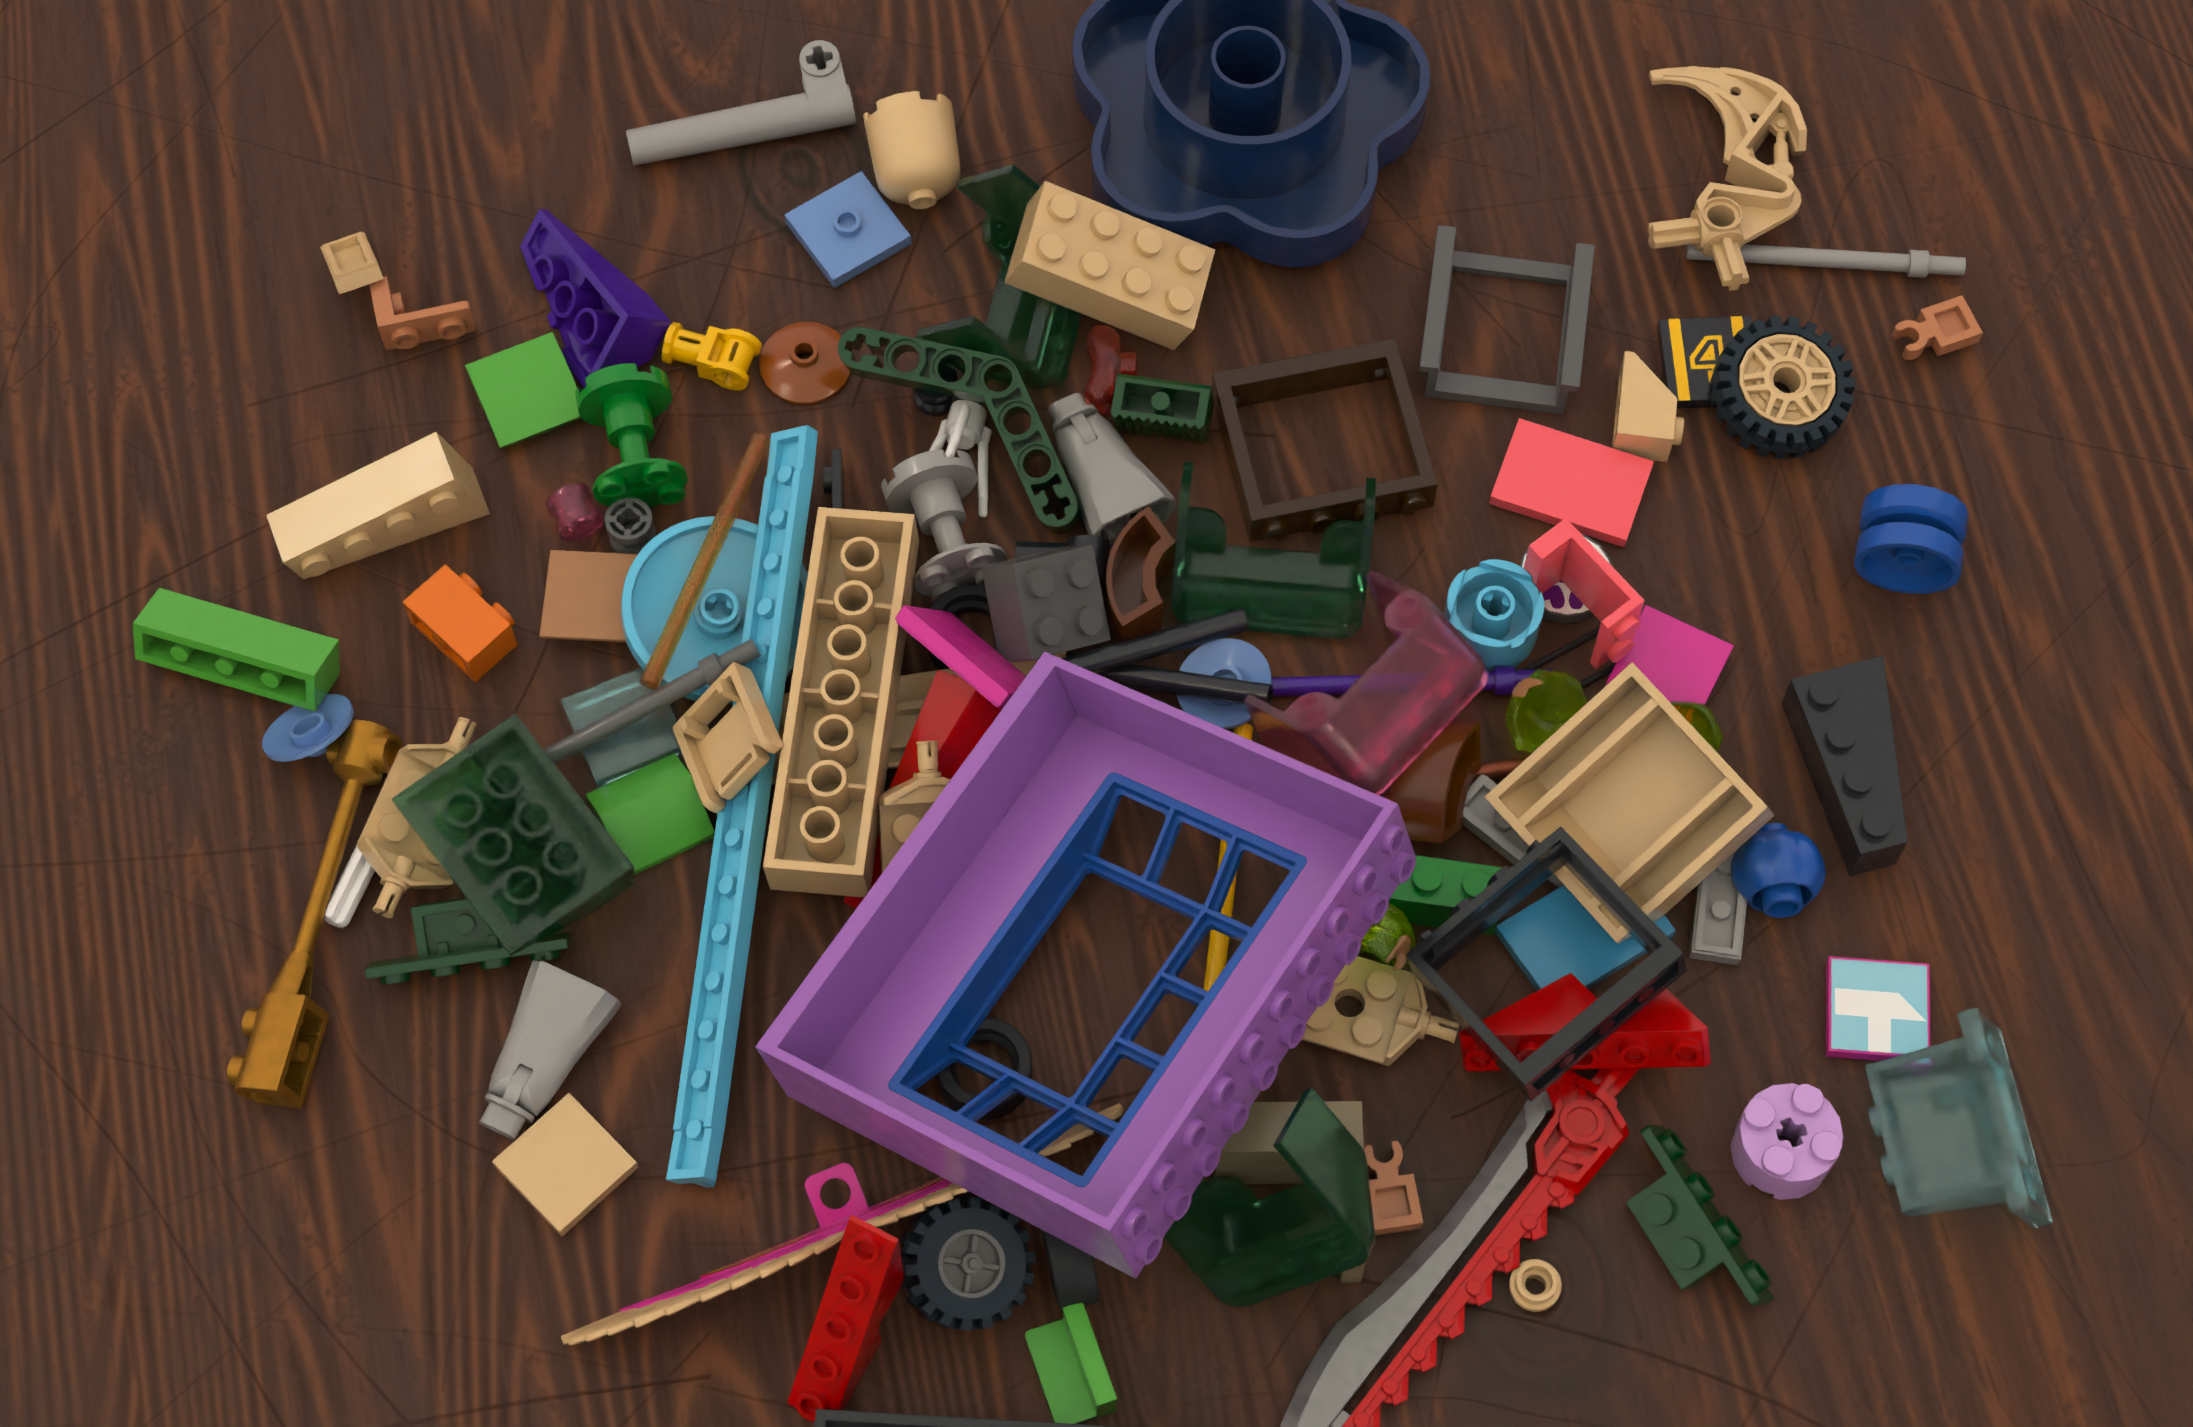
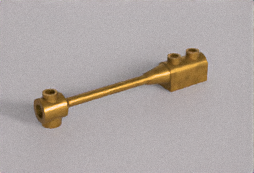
M352 720L344 731L343 737L339 736L327 746V759L331 765H334V772L345 782L293 951L289 952L269 991L263 994L259 1009L249 1008L245 1012L242 1019V1031L245 1037L250 1038L245 1055L233 1056L227 1068L228 1080L232 1085H235L234 1092L238 1096L255 1103L302 1109L330 1016L328 1012L310 999L314 967L313 952L363 788L381 783L383 774L389 773L399 749L404 747L398 735H394L388 728L377 723L365 720Z

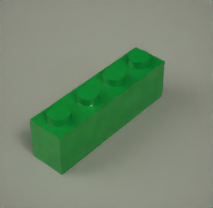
M1415 855L1416 863L1410 878L1405 883L1398 885L1389 899L1387 911L1381 920L1440 927L1449 919L1450 912L1459 902L1466 898L1474 899L1488 887L1487 884L1490 878L1503 867ZM1497 921L1482 934L1493 935Z

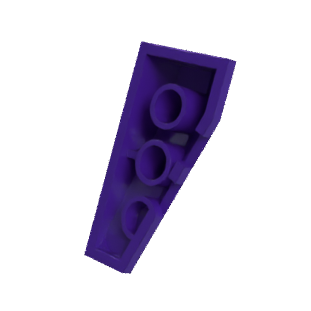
M539 209L520 248L536 289L544 291L551 308L547 318L551 328L559 329L565 345L561 351L570 371L585 388V378L597 370L625 363H635L638 368L650 361L671 321L645 291L548 210Z

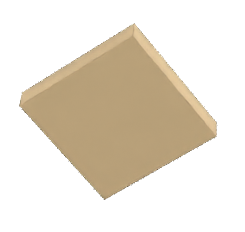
M570 1093L565 1095L492 1161L494 1167L561 1237L639 1168L637 1162Z

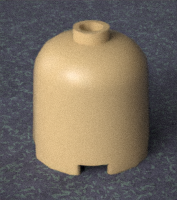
M919 91L898 93L878 100L876 102L877 111L873 114L866 112L863 118L879 190L891 201L909 205L914 209H925L935 205L937 200L952 192L960 179V161L952 101L942 94H937L936 101L921 99Z

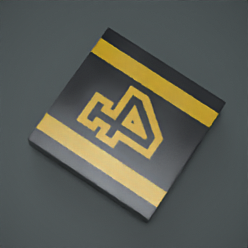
M1751 316L1659 319L1657 334L1664 385L1676 396L1677 409L1718 407L1711 406L1710 395L1713 388H1710V380L1714 372L1713 369L1729 341L1743 327L1748 328L1751 325Z

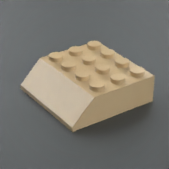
M1633 662L1485 796L1528 846L1535 840L1541 843L1559 827H1562L1653 922L1663 917L1775 816L1768 806ZM1565 866L1554 873L1617 944L1632 936Z

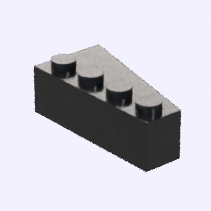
M1883 655L1791 679L1781 704L1849 876L1896 864L1908 840Z

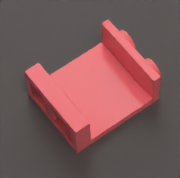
M1565 518L1529 545L1524 569L1533 577L1532 582L1542 594L1561 580L1601 622L1590 664L1595 669H1598L1609 659L1613 663L1618 662L1633 648L1635 644L1633 637L1641 624L1639 618L1645 600Z

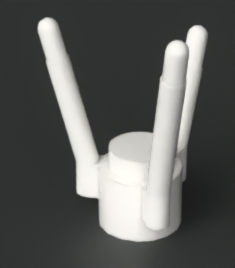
M957 400L952 403L947 419L941 421L938 435L929 451L942 449L947 440L948 447L945 455L946 457H954L957 448L966 450L971 449L974 444L978 445V515L980 518H985L988 514V444L992 430L984 426L987 418V411L984 407L973 401Z

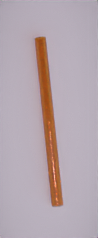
M753 433L643 672L640 683L647 688L658 689L766 453L770 440L762 434Z

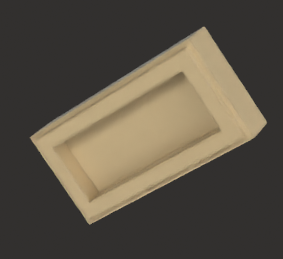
M361 231L323 244L320 247L339 294L383 279L377 260L364 232Z

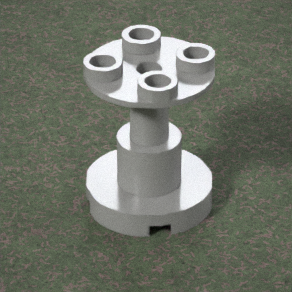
M943 449L931 450L912 456L893 468L895 478L889 484L885 478L881 483V490L888 509L893 513L914 514L921 532L934 538L939 554L923 564L913 578L916 590L922 595L931 596L933 603L941 594L954 587L970 584L985 587L981 566L1007 560L1003 548L996 544L984 542L966 544L960 528L966 520V513L961 499L972 491L977 483L978 476L970 455L961 450H956L959 458L946 457Z

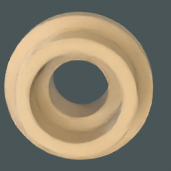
M1530 1259L1520 1263V1267L1513 1270L1509 1280V1290L1513 1300L1521 1308L1532 1312H1540L1552 1307L1558 1300L1562 1289L1561 1278L1557 1270L1551 1264L1539 1259ZM1536 1279L1543 1284L1544 1291L1541 1294H1532L1526 1289L1525 1283L1528 1280Z

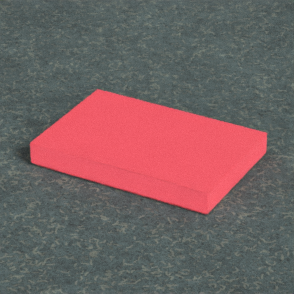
M1519 418L1491 493L1489 504L1555 526L1566 518L1581 534L1625 548L1654 461Z

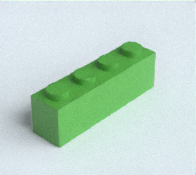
M159 588L133 622L136 660L314 712L340 676L339 639Z

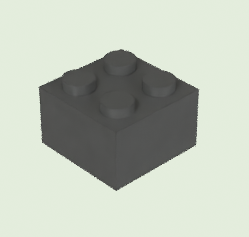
M1093 545L1059 547L981 566L997 651L1008 661H1031L1039 659L1044 652L1054 655L1111 640Z

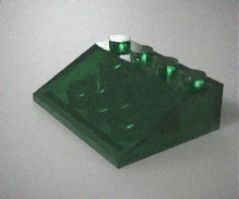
M516 714L392 798L394 805L510 956L594 913L635 884L634 865Z

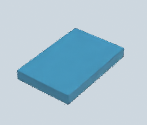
M1565 885L1498 924L1494 931L1536 991L1569 973H1572L1589 989L1648 953L1633 936L1617 944ZM1665 915L1654 922L1669 939L1674 937L1676 930Z

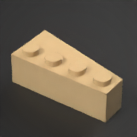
M434 432L266 516L282 562L302 579L322 575L337 567L489 515L490 512L472 466L437 432Z

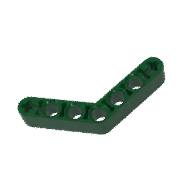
M854 327L847 330L841 336L838 342V354L845 367L853 375L986 404L1043 527L1051 533L1062 534L1069 532L1077 525L1081 513L1078 501L1016 365L1011 360L998 355L865 327ZM866 343L873 354L884 356L885 367L882 368L883 365L877 356L867 354L862 356L860 362H857L852 354V350H860L862 344ZM914 352L919 355V363L913 371L900 372L896 369V361L901 354ZM953 361L963 363L966 366V371L960 380L947 382L941 378V372L948 363ZM998 371L1009 373L1012 376V382L1006 390L994 392L987 387L988 379L993 373ZM1022 413L1031 418V426L1023 434H1011L1006 429L1008 420L1015 414ZM1036 456H1045L1051 461L1048 473L1039 478L1029 476L1026 473V465L1029 460ZM1053 487L1062 505L1070 503L1069 506L1064 508L1066 516L1063 519L1057 520L1054 514L1045 515L1051 511V505L1044 492L1045 490Z

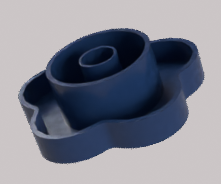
M1096 0L1081 16L1072 42L1074 94L1083 114L1095 127L1091 146V183L1094 200L1202 245L1224 241L1255 259L1277 266L1306 267L1322 264L1350 249L1363 235L1371 219L1378 171L1395 161L1410 148L1419 135L1424 123L1430 86V68L1421 44L1407 28L1391 17L1371 9L1352 5L1346 0Z

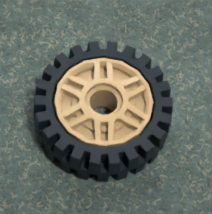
M1771 316L1766 323L1759 319L1752 322L1748 328L1743 327L1738 331L1720 354L1710 380V388H1713L1710 395L1711 406H1718L1714 414L1719 423L1727 422L1724 431L1730 438L1738 434L1741 437L1738 445L1746 450L1753 444L1757 446L1756 454L1766 457L1770 451L1774 452V459H1785L1790 453H1792L1793 458L1802 457L1808 450L1812 453L1824 443H1827L1847 417L1854 400L1852 393L1855 389V378H1849L1853 367L1850 360L1842 361L1845 350L1840 344L1835 347L1830 345L1833 339L1831 334L1827 331L1821 336L1815 333L1818 325L1808 321L1804 327L1799 326V318L1791 316L1784 323L1781 322L1780 316ZM1774 382L1786 385L1790 393L1780 391Z

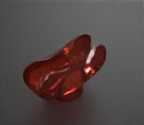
M1096 325L1086 335L1087 351L1092 360L1091 378L1084 389L1086 403L1093 404L1099 413L1104 415L1111 412L1118 373L1137 376V351H1122L1120 335L1111 327Z

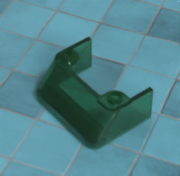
M1014 164L959 179L957 188L986 211L982 238L989 251L1002 261L986 325L975 316H970L919 329L916 338L1005 357L1016 365L1022 381L1027 387L1045 389L1058 386L1067 377L1082 314L1004 283L1027 203L1040 186ZM950 362L962 373H965L966 366L963 363ZM1005 371L995 372L989 377L990 380L1006 383L1012 382V376Z
M1184 462L1180 488L1171 600L1173 613L1181 622L1186 624L1242 608L1247 618L1248 631L1335 639L1348 638L1359 631L1364 620L1375 515L1376 478L1366 477L1362 522L1341 520L1331 524L1322 535L1320 553L1225 545L1226 524L1221 515L1208 508L1190 507L1194 462Z
M1313 1088L1303 1092L1273 1144L1275 1149L1304 1183L1258 1200L1247 1185L1237 1178L1217 1176L1207 1181L1202 1179L1192 1194L1191 1204L1186 1214L1180 1220H1175L1164 1236L1209 1290L1220 1301L1230 1306L1246 1307L1358 1267L1366 1262L1375 1246L1376 1235L1366 1154L1361 1145Z

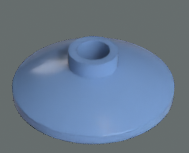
M1233 638L1218 639L1199 646L1185 659L1179 670L1272 684L1271 669L1264 655L1250 643ZM1177 695L1184 712L1223 729H1232L1244 725L1256 717L1263 709L1261 707Z
M327 694L315 712L297 706L290 708L279 716L265 732L262 739L263 751L268 758L279 762L294 761L307 756L316 757L324 754L327 746L334 742L351 723L354 715V708L351 702L343 695Z

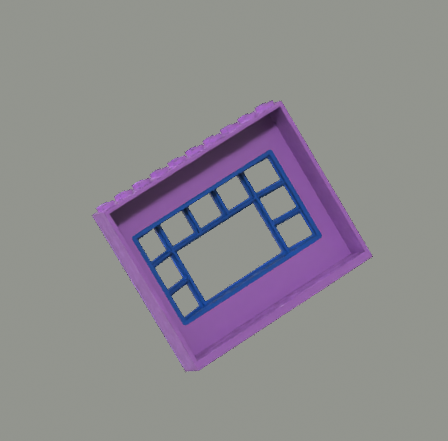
M1044 652L755 1048L788 1097L1136 1279L1145 1264L1152 1263L1159 1254L1163 1237L1173 1222L1180 1220L1186 1214L1191 1204L1192 1194L1203 1177L1211 1175L1216 1169L1220 1160L1221 1150L1231 1135L1238 1133L1244 1127L1249 1116V1108L1261 1090L1265 1091L1272 1085L1277 1075L1278 1065L1288 1050L1295 1048L1300 1043L1305 1033L1306 1023L1316 1008L1323 1006L1328 1001L1333 991L1334 981L1344 966L1350 965L1356 959L1361 948V941L1372 924L1379 923L1384 917L1389 899L1398 885L1405 883L1410 878L1415 867L1416 856L1398 803ZM1122 796H1126L1165 814V822L1144 874L1141 876L1099 857ZM1183 823L1227 842V849L1204 904H1200L1159 885ZM1245 851H1249L1290 871L1253 927L1221 913ZM1093 873L1194 921L1072 1097L1068 1098L966 1047V1045L1085 876ZM1210 930H1216L1242 943L1210 990L1206 991L1178 978V975ZM1166 994H1172L1197 1006V1009L1163 1057L1133 1041ZM1125 1058L1153 1073L1120 1122L1117 1123L1089 1109L1088 1106L1119 1061ZM954 1062L960 1063L995 1081L958 1111H953L915 1091ZM1013 1093H1019L1057 1112L1020 1143H1016L976 1122ZM1076 1124H1081L1108 1138L1083 1176L1038 1154Z

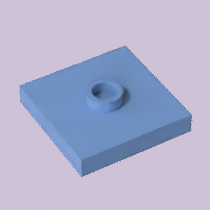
M862 171L784 214L787 226L834 288L911 245V235Z

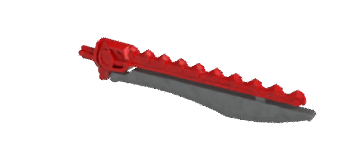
M1641 1068L1600 1069L1591 1080L1576 1074L1570 1069L1533 1101L1530 1102L1527 1099L1523 1109L1442 1222L1394 1273L1335 1324L1299 1382L1280 1427H1380V1408L1383 1403L1393 1404L1395 1407L1407 1401L1409 1372L1415 1370L1424 1373L1436 1367L1437 1339L1439 1337H1449L1452 1340L1464 1334L1465 1306L1467 1304H1477L1480 1307L1492 1301L1493 1273L1495 1271L1504 1272L1506 1275L1519 1268L1520 1241L1522 1239H1532L1534 1242L1546 1236L1547 1209L1551 1206L1559 1207L1561 1210L1573 1204L1574 1196L1578 1197L1629 1136L1627 1123L1617 1108L1618 1103L1615 1098ZM1550 1113L1551 1119L1534 1144L1531 1154L1534 1177L1360 1404L1349 1415L1344 1409L1526 1174L1528 1169L1526 1146L1545 1120L1546 1114Z

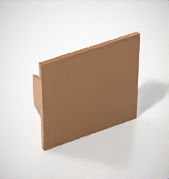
M550 550L539 637L545 639L627 643L621 623V599L629 568L638 554Z

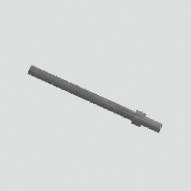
M750 639L720 656L715 652L698 661L699 667L495 774L494 780L498 788L505 792L707 684L711 686L733 662L743 666L761 656L755 641Z

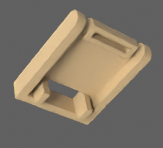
M733 662L672 726L700 800L708 810L714 813H720L726 806L725 799L732 800L770 760L768 752L776 754L783 746L752 670L736 662ZM731 700L737 702L710 731L708 724Z

